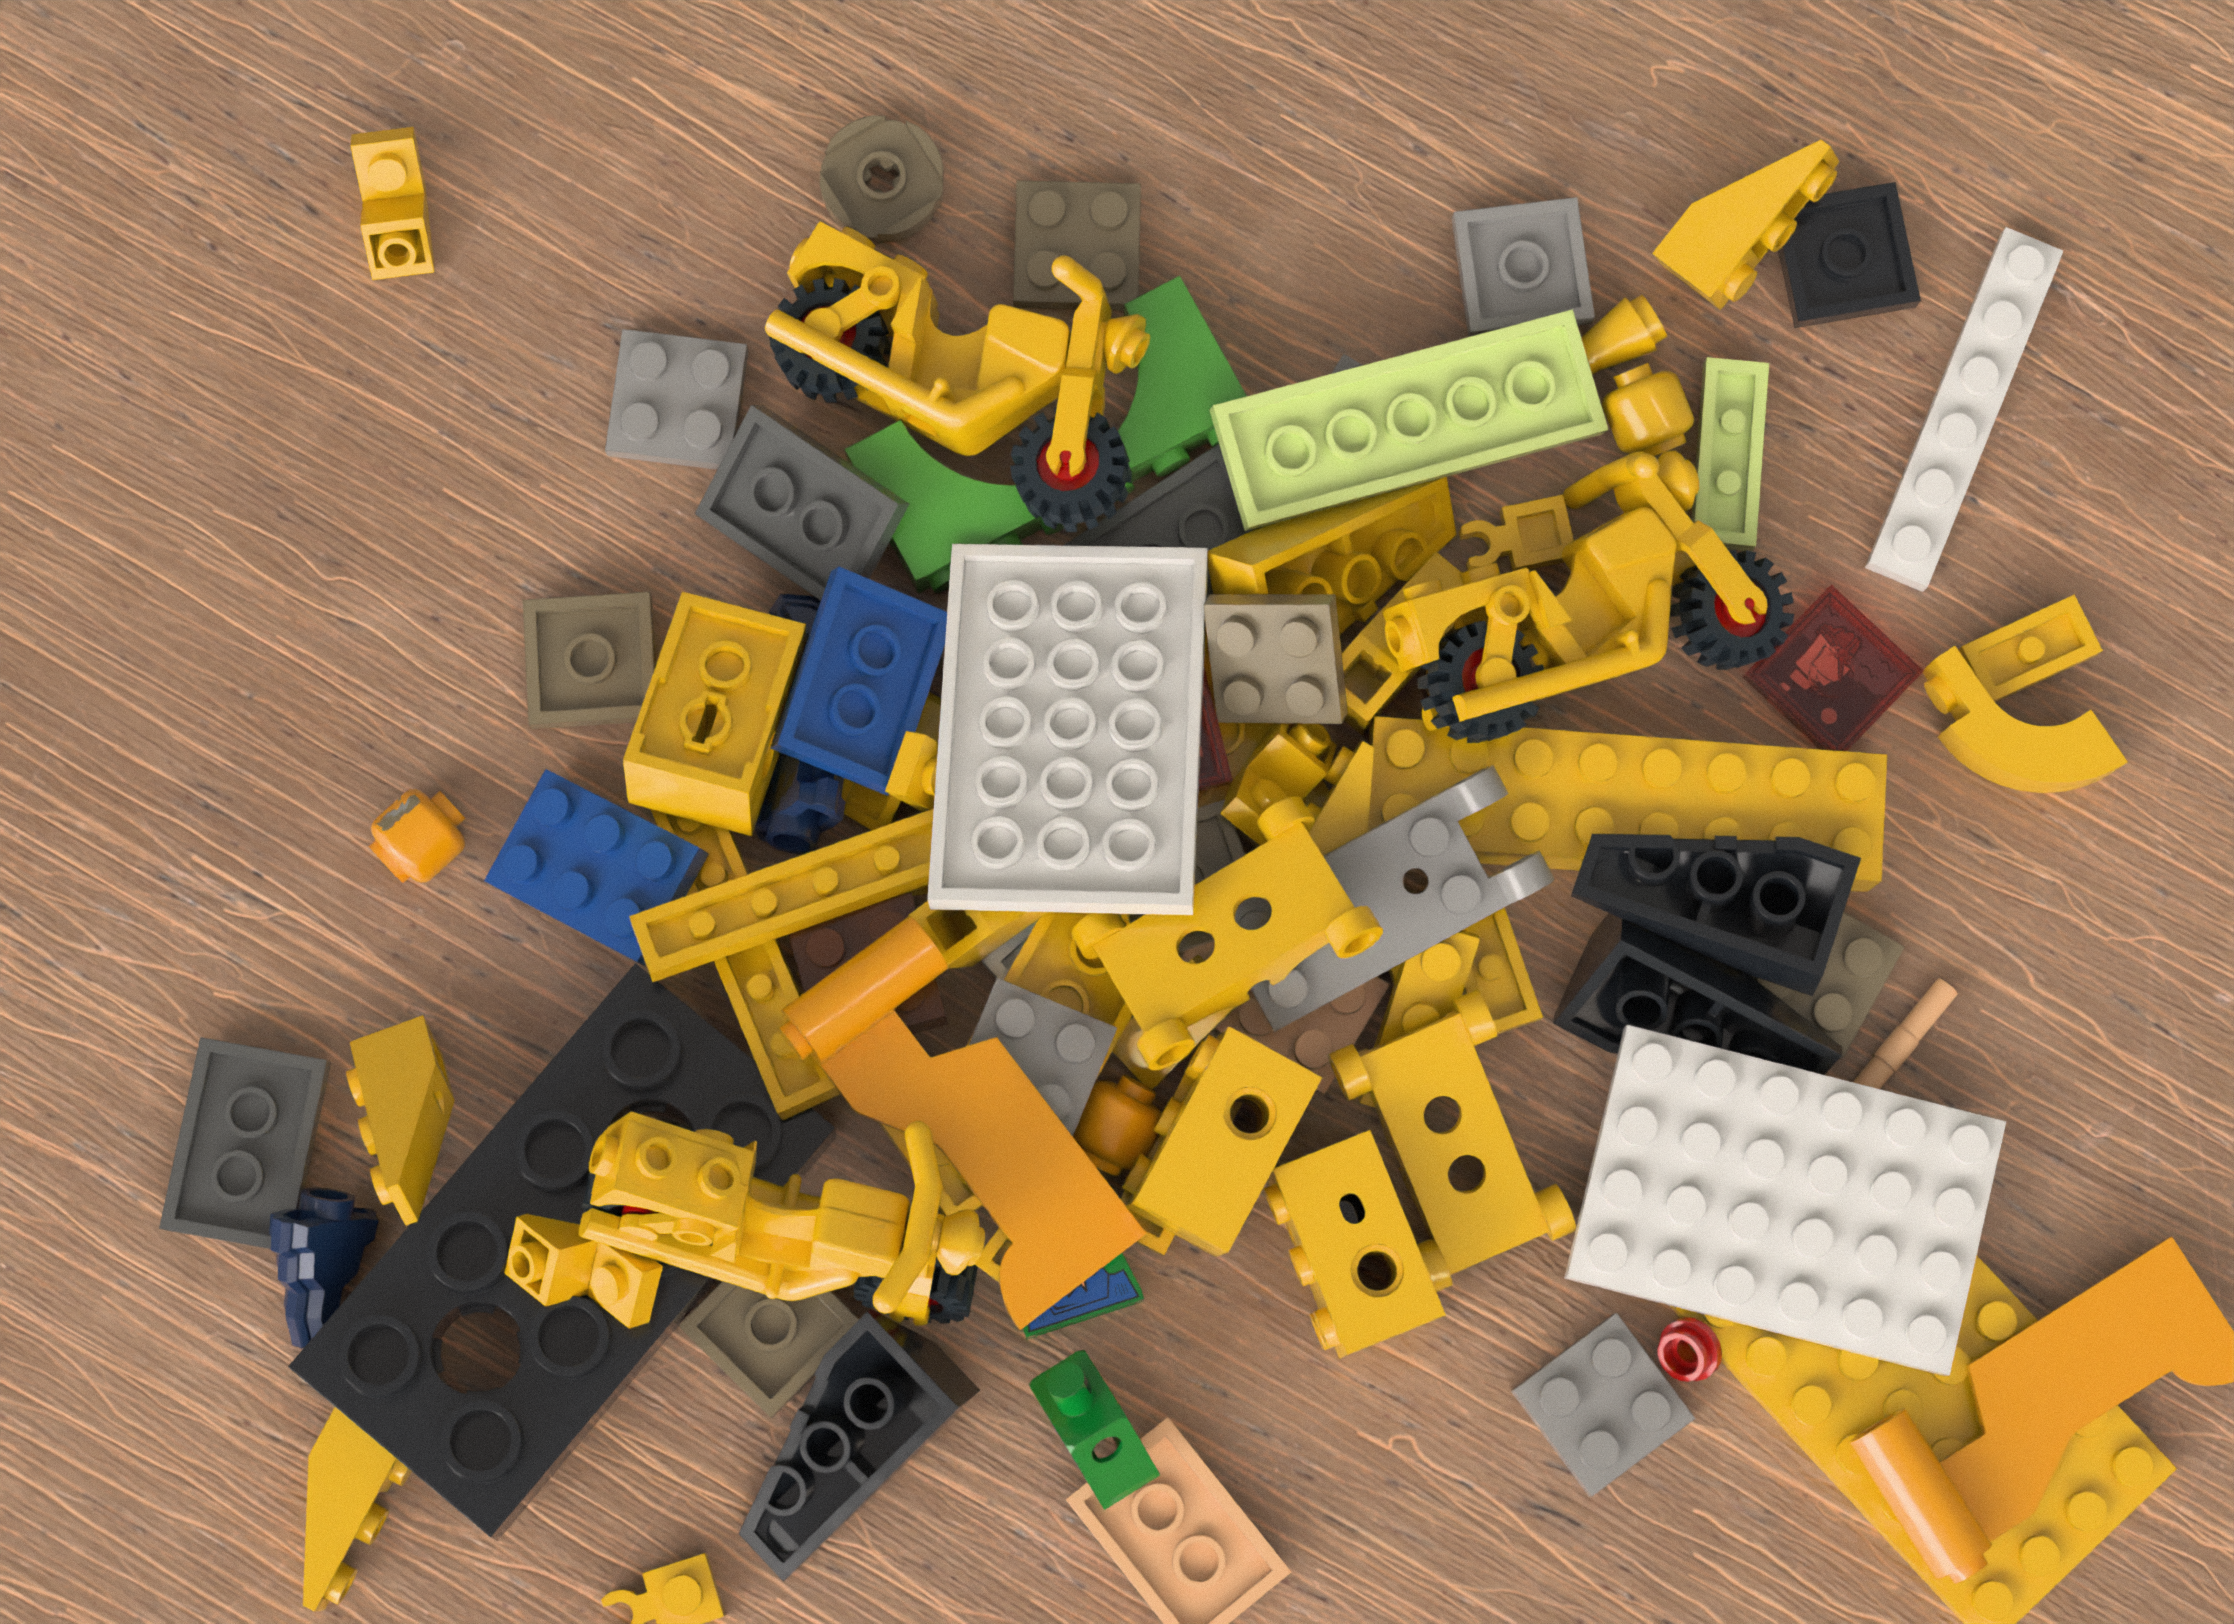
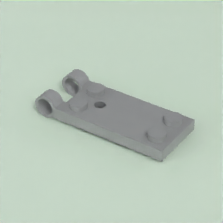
M1490 765L1470 775L1442 792L1323 855L1354 907L1368 906L1382 926L1383 934L1370 948L1349 958H1339L1330 943L1305 958L1293 968L1284 980L1274 986L1269 980L1255 984L1251 990L1274 1032L1509 904L1537 892L1555 880L1540 851L1529 854L1487 877L1458 823L1459 820L1509 794L1494 765ZM1412 868L1423 870L1428 879L1426 888L1417 894L1409 893L1403 886L1404 874ZM1251 897L1244 900L1236 910V923L1247 930H1256L1263 927L1271 917V904L1260 897Z

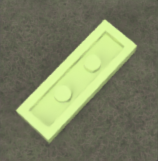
M1707 357L1703 363L1695 466L1699 477V491L1695 496L1692 506L1691 521L1699 520L1711 527L1729 550L1753 551L1757 541L1769 363Z

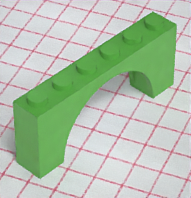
M1180 276L1124 304V316L1133 314L1143 316L1146 319L1145 332L1150 334L1148 349L1138 364V383L1130 410L1118 430L1130 460L1128 464L1132 471L1131 483L1126 482L1125 484L1129 494L1135 489L1132 482L1153 471L1157 477L1168 475L1184 466L1190 460L1189 452L1210 442L1212 447L1218 445L1219 441L1209 410L1213 405L1247 396ZM901 420L845 449L848 463L909 503L890 543L918 594L929 588H932L934 593H940L949 589L952 544L1023 545L1022 539L1042 529L1046 535H1051L1065 529L1061 523L1057 524L1055 530L1046 526L1042 517L1039 516L1036 519L1028 511L1026 504L1023 503L1015 487L1016 485L991 484L974 480L945 467L919 446Z

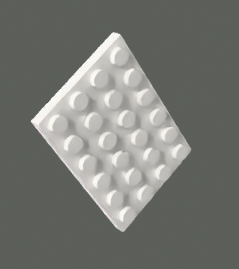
M952 544L927 899L930 909L1193 915L1206 628L1203 604L1207 600L1208 548Z
M1626 1025L1620 1042L1564 1278L1918 1370L1949 1376L2006 1121Z

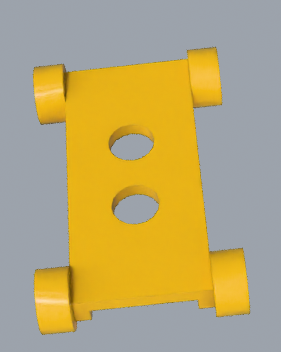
M1291 796L1274 803L1260 815L1257 820V826L1265 837L1266 843L1194 885L1193 915L1145 914L1126 926L1120 914L1090 913L1073 927L1071 935L1082 955L1087 959L1100 958L1144 1034L1138 1039L1136 1046L1149 1069L1161 1070L1186 1057L1195 1046V1041L1187 1027L1213 1013L1237 1007L1249 1001L1248 991L1255 984L1269 980L1274 986L1284 980L1293 968L1305 958L1330 943L1339 958H1349L1364 952L1382 936L1383 928L1368 906L1354 907L1308 833L1315 824V818L1301 797ZM1251 897L1263 898L1272 907L1269 921L1263 927L1256 930L1244 929L1235 920L1238 906L1244 900ZM1204 931L1214 938L1215 947L1212 955L1206 961L1198 964H1190L1183 961L1179 955V945L1182 939L1191 932Z
M1477 989L1453 999L1454 1011L1444 1014V1018L1368 1050L1366 1048L1357 1052L1354 1045L1350 1044L1327 1054L1332 1071L1347 1101L1368 1092L1371 1095L1385 1138L1401 1166L1398 1169L1430 1237V1239L1417 1245L1436 1292L1453 1285L1451 1275L1545 1233L1554 1241L1575 1232L1577 1227L1568 1202L1557 1184H1553L1535 1193L1531 1187L1474 1047L1497 1037V1030L1491 1013ZM1439 1096L1451 1097L1459 1107L1458 1121L1454 1127L1444 1132L1430 1130L1424 1120L1425 1107L1432 1099ZM1464 1155L1477 1157L1482 1163L1484 1171L1479 1185L1468 1191L1456 1190L1452 1187L1448 1178V1171L1452 1162Z

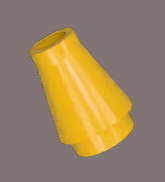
M1641 294L1630 302L1624 297L1581 339L1593 375L1600 370L1657 351L1655 344L1667 338V334L1653 308Z

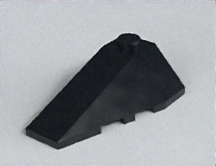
M1592 834L1571 897L1748 975L1813 996L1823 977L1861 858L1800 837H1776L1775 840H1737V836H1715L1714 839H1673L1671 835Z
M1610 913L1607 914L1591 934L1553 1019V1024L1607 1052L1618 1054L1624 1027L1631 1025L1825 1075L1842 1056V1046L1750 975Z
M872 1309L867 1311L823 1356L814 1374L816 1378L802 1407L797 1410L789 1427L791 1430L775 1464L770 1467L739 1532V1535L782 1581H785L980 1391L935 1342Z

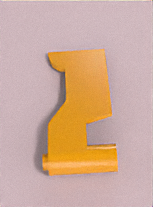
M908 916L784 1007L781 1011L787 1022L778 1029L790 1048L801 1060L811 1054L848 1105L857 1114L904 1133L907 1126L915 1121H922L929 1126L934 1145L943 1152L1012 1243L1001 1260L999 1284L1006 1309L1020 1331L1145 1236L1146 1232L997 1037L930 1058L895 1012V1008L946 971L948 966L928 934L911 916Z
M2170 1236L1966 1365L1983 1432L1974 1440L1941 1461H1938L1907 1410L1902 1408L1856 1435L1849 1441V1444L1934 1578L1940 1579L1949 1575L1953 1583L1956 1584L1971 1577L1988 1564L1983 1553L1992 1546L1991 1541L2029 1518L2036 1511L2070 1438L2077 1430L2171 1370L2183 1381L2195 1385L2214 1386L2234 1382V1331L2173 1237Z

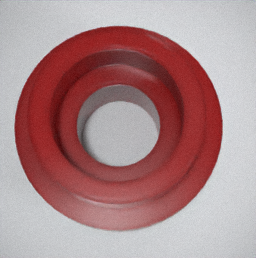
M1691 1317L1678 1318L1667 1325L1661 1333L1657 1350L1658 1359L1663 1369L1671 1377L1685 1382L1701 1381L1711 1376L1720 1366L1722 1360L1720 1342L1713 1330L1702 1321ZM1688 1344H1690L1693 1347L1695 1352L1689 1347Z

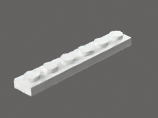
M2007 227L2000 234L1865 565L1866 569L1922 592L1928 587L2053 279L2063 250Z

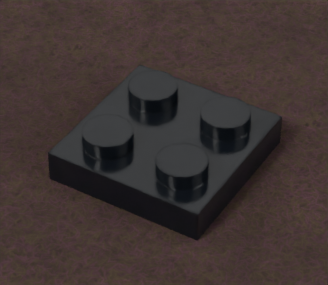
M1896 182L1827 193L1816 202L1809 199L1794 218L1797 221V226L1792 236L1778 250L1794 328L1916 308L1921 299Z

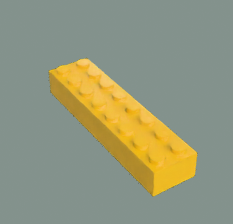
M1374 716L1369 729L1368 744L1374 747L1368 831L1490 765H1494L1509 794L1458 821L1480 864L1508 866L1529 854L1540 851L1549 869L1579 871L1592 834L1671 835L1673 839H1714L1715 836H1737V840H1775L1776 837H1800L1861 858L1851 891L1868 892L1882 882L1887 754L1525 727L1491 741L1467 743V737L1455 740L1447 736L1450 730L1449 726L1429 731L1425 727L1423 720Z

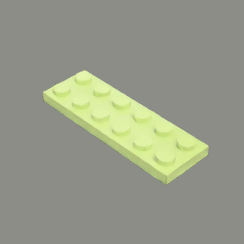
M1573 309L1216 404L1209 410L1245 531L1595 437L1609 430Z

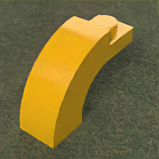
M1956 646L1935 658L1922 671L1928 680L1924 683V687L1932 703L1943 714L1950 712L1956 720L1955 723L1951 724L1937 737L1958 761L1991 782L2011 789L2033 793L2063 792L2097 782L2128 763L2092 710H2089L2073 721L2057 726L2031 725L2007 714L1991 698Z

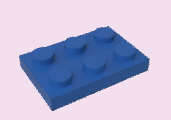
M840 566L832 570L770 748L884 795H890L885 790L905 732H916L945 645L947 612Z
M545 769L484 881L647 967L629 916L685 897L709 854L692 843Z

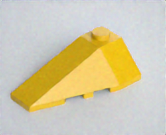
M1447 477L1271 524L1217 546L1207 552L1208 570L1213 594H1335L1339 634L1341 635L1356 620L1365 622L1378 610L1375 602L1398 580L1408 581L1436 552L1438 553L1457 535Z

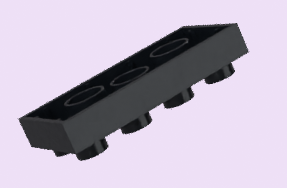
M636 963L421 1211L418 1222L408 1226L288 1366L484 1533L496 1541L502 1537L717 1280L657 1261L663 1268L650 1321L630 1329L588 1295L572 1296L570 1300L546 1307L504 1273L516 1217L530 1214L580 1225L582 1214L585 1213L582 1204L590 1173L589 1161L593 1147L607 1127L631 1111L638 1114L668 1112L682 1119L691 1128L690 1131L695 1132L700 1129L720 1131L734 1139L733 1145L742 1148L753 1141H757L756 1165L753 1177L780 1186L785 1185L792 1174H798L803 1178L836 1139L835 1127L812 1108L782 1120L775 1110L756 1062L658 981L652 982L650 974ZM494 1311H498L514 1319L520 1328V1331L516 1333L520 1344V1357L518 1361L520 1367L514 1377L500 1389L496 1387L487 1391L467 1390L466 1394L452 1389L442 1376V1372L445 1369L441 1358L442 1337L449 1326L459 1317H465L474 1313L494 1314Z

